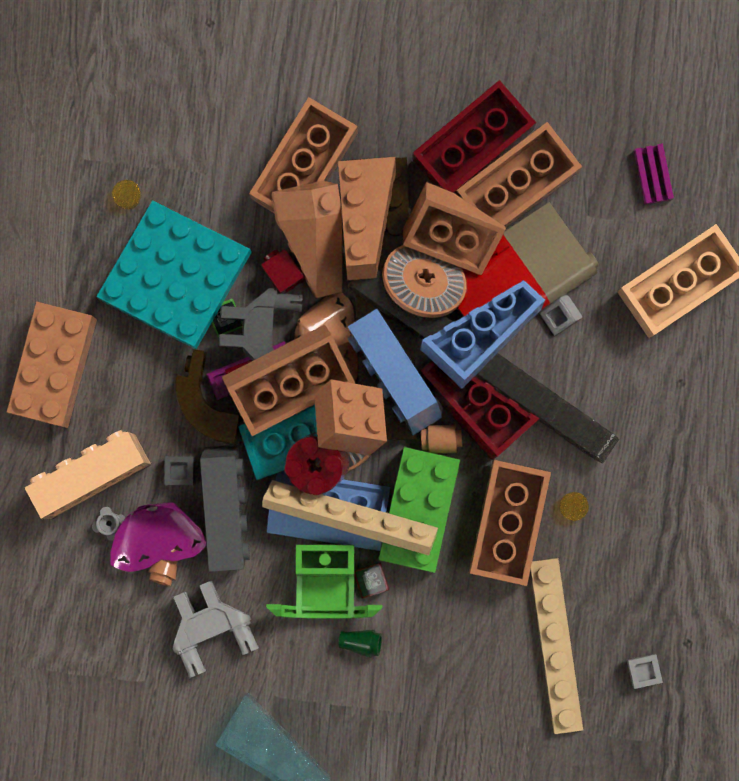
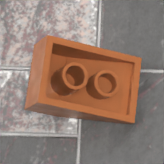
M426 182L403 228V245L482 275L506 227L453 192Z

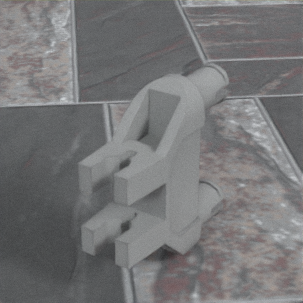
M212 581L200 585L208 608L195 613L187 592L174 596L182 620L172 649L177 655L180 654L189 678L196 676L197 673L201 674L206 671L196 649L197 643L229 630L230 632L233 631L242 655L250 652L246 641L251 652L259 648L249 627L251 623L250 615L221 602Z

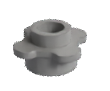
M103 507L100 510L101 515L92 524V529L96 533L100 532L106 535L108 540H114L115 533L124 521L125 516L113 513L110 507ZM107 521H111L112 525L107 526Z

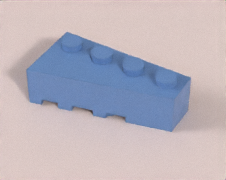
M523 280L494 297L487 304L470 311L468 315L458 321H453L434 335L424 338L420 350L462 389L541 311L545 299Z

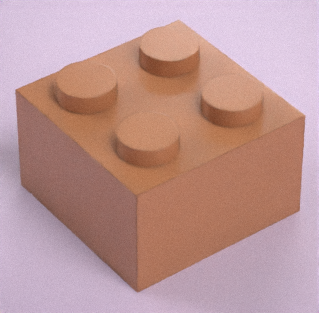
M331 379L314 394L318 447L371 455L387 442L381 388Z

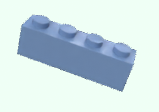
M285 471L277 473L276 481L294 486ZM342 480L334 488L322 494L386 513L390 487ZM269 509L267 533L340 545H354V547L377 551L381 549L382 542Z

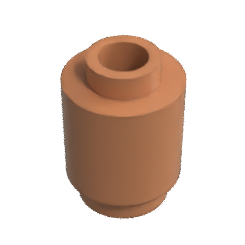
M456 424L428 426L427 429L421 430L422 451H429V453L433 454L457 453V447H462V430H456Z

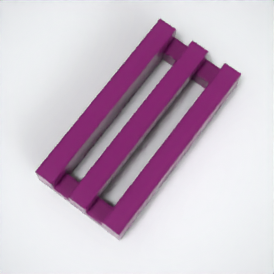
M663 143L657 144V146L636 148L634 154L644 204L648 205L673 200L674 196ZM657 152L665 195L661 194L653 154ZM644 154H647L655 197L652 198L642 157Z

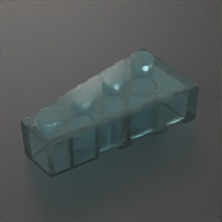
M247 692L217 741L216 746L273 781H330L331 776Z

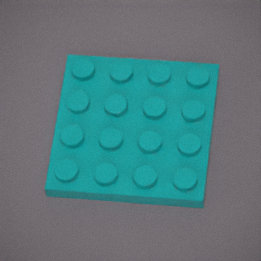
M152 200L96 297L98 300L196 350L252 252L249 248Z

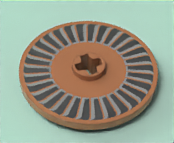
M402 245L391 252L384 264L382 277L386 291L396 304L412 314L429 318L445 316L453 312L461 304L465 296L466 278L461 267Z

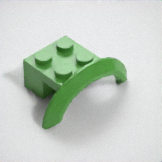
M296 545V606L266 604V607L275 616L287 618H369L382 609V605L354 606V545Z

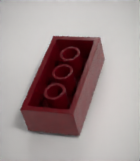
M498 80L412 153V160L435 186L456 194L457 189L530 134L537 122L504 84Z

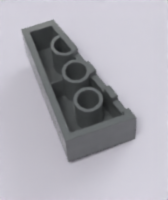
M238 445L204 447L200 463L209 571L244 569L245 560H250L249 543H244V532H248L247 515L242 514V504H246L245 487H241L240 476L244 475L243 459H239Z

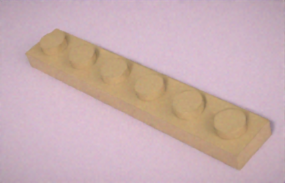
M272 480L262 502L263 508L425 555L430 554L438 528L323 494H308L295 486Z
M554 558L532 561L530 572L554 734L582 731L583 725L559 560Z

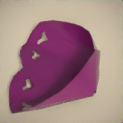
M175 503L142 505L131 512L116 531L110 551V565L122 571H139L151 567L160 560L179 561L194 557L206 547L207 541L201 529ZM158 507L154 511L147 510L148 508ZM194 539L201 541L200 543H196L195 547L192 548ZM176 546L182 549V551L176 550L175 552H171V550H173ZM143 554L149 556L148 559H143L139 562ZM125 556L129 563L118 561V559Z

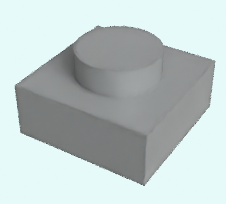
M656 654L627 660L634 689L663 683Z

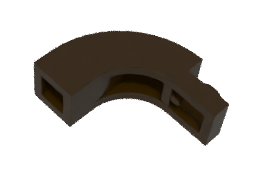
M193 349L192 356L187 355L185 372H189L188 377L176 376V395L181 411L189 423L202 434L219 442L236 445L241 417L216 411L206 403L201 385L207 353L202 350Z

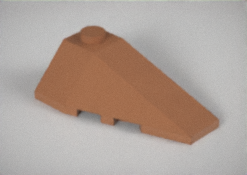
M319 181L271 192L276 222L279 228L283 230L289 242L288 246L291 252L295 254L301 266L300 270L314 297L319 298L342 292V210L338 184Z

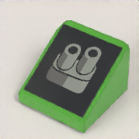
M233 299L224 301L221 306L236 307ZM220 309L212 321L218 337L220 334H228L242 328V321L220 319Z

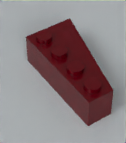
M430 361L419 372L433 396L437 398L491 460L497 458L540 419L534 414L528 413L518 403L510 398H506L496 391L493 386L487 382L484 383L476 376L461 389L433 361Z

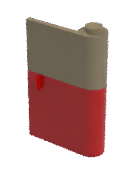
M549 202L504 232L482 275L462 268L466 278V293L457 308L464 317L470 311L487 304L494 297L524 280L545 299L542 309H544L596 275V267L599 264L591 252L586 253Z

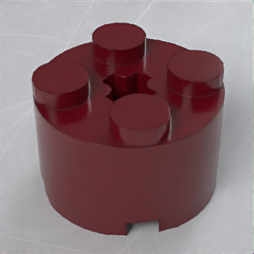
M317 432L311 433L297 441L290 448L286 457L285 472L290 481L299 490L308 494L320 495L328 492L345 478L349 470L348 453L318 447ZM316 458L321 460L319 468L315 465Z

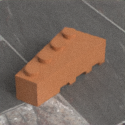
M395 157L338 161L347 280L376 278L393 182L396 175Z

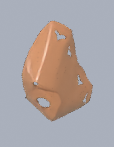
M342 292L326 296L298 319L294 332L295 339L325 324L356 382L358 377V355L347 339L351 336L348 326L355 322L354 310L350 300ZM337 298L340 299V303H342L344 306L336 304ZM345 316L347 317L345 320L346 328H344V325L341 323V320H343ZM346 350H348V357L350 361L344 358Z

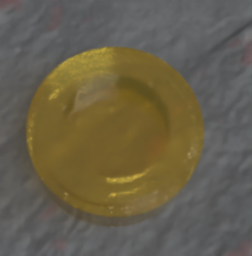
M131 180L119 181L112 191L113 200L123 209H132L141 201V190Z
M571 492L562 497L559 509L564 518L577 521L585 517L589 504L584 495L578 492Z

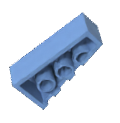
M378 309L348 326L351 334L347 338L356 353L361 350L366 358L362 363L371 376L375 374L379 379L380 383L377 386L382 389L385 399L390 397L395 405L392 407V410L400 423L405 421L414 435L442 418L436 399Z

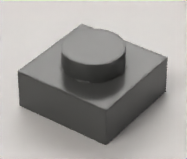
M165 456L164 485L194 486L195 457Z

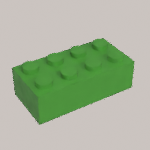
M404 447L389 514L437 527V536L429 555L382 542L379 560L435 573L460 464L459 459Z

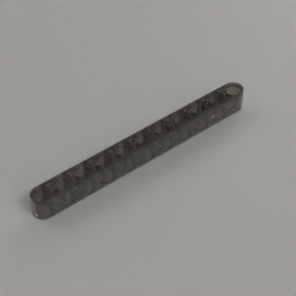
M379 270L376 278L351 280L348 284V288L421 340L434 335L442 330L443 327L452 323L445 316L434 318L421 317L401 308L386 291L382 272ZM498 353L475 375L484 383L487 382L493 386L496 391L506 398H510L518 403L528 413H532L540 418L538 420L540 423L599 463L603 464L619 441L618 437Z

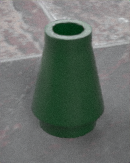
M375 630L340 632V649H346L369 658L380 655L382 645L381 633H375Z

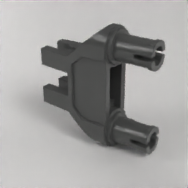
M269 288L246 307L221 306L220 319L240 320L243 322L242 335L220 334L218 347L241 348L253 361L273 351L274 348L271 347L273 313L276 310L301 313L302 304H291L290 302L301 303L302 294L277 293V290H274V288Z

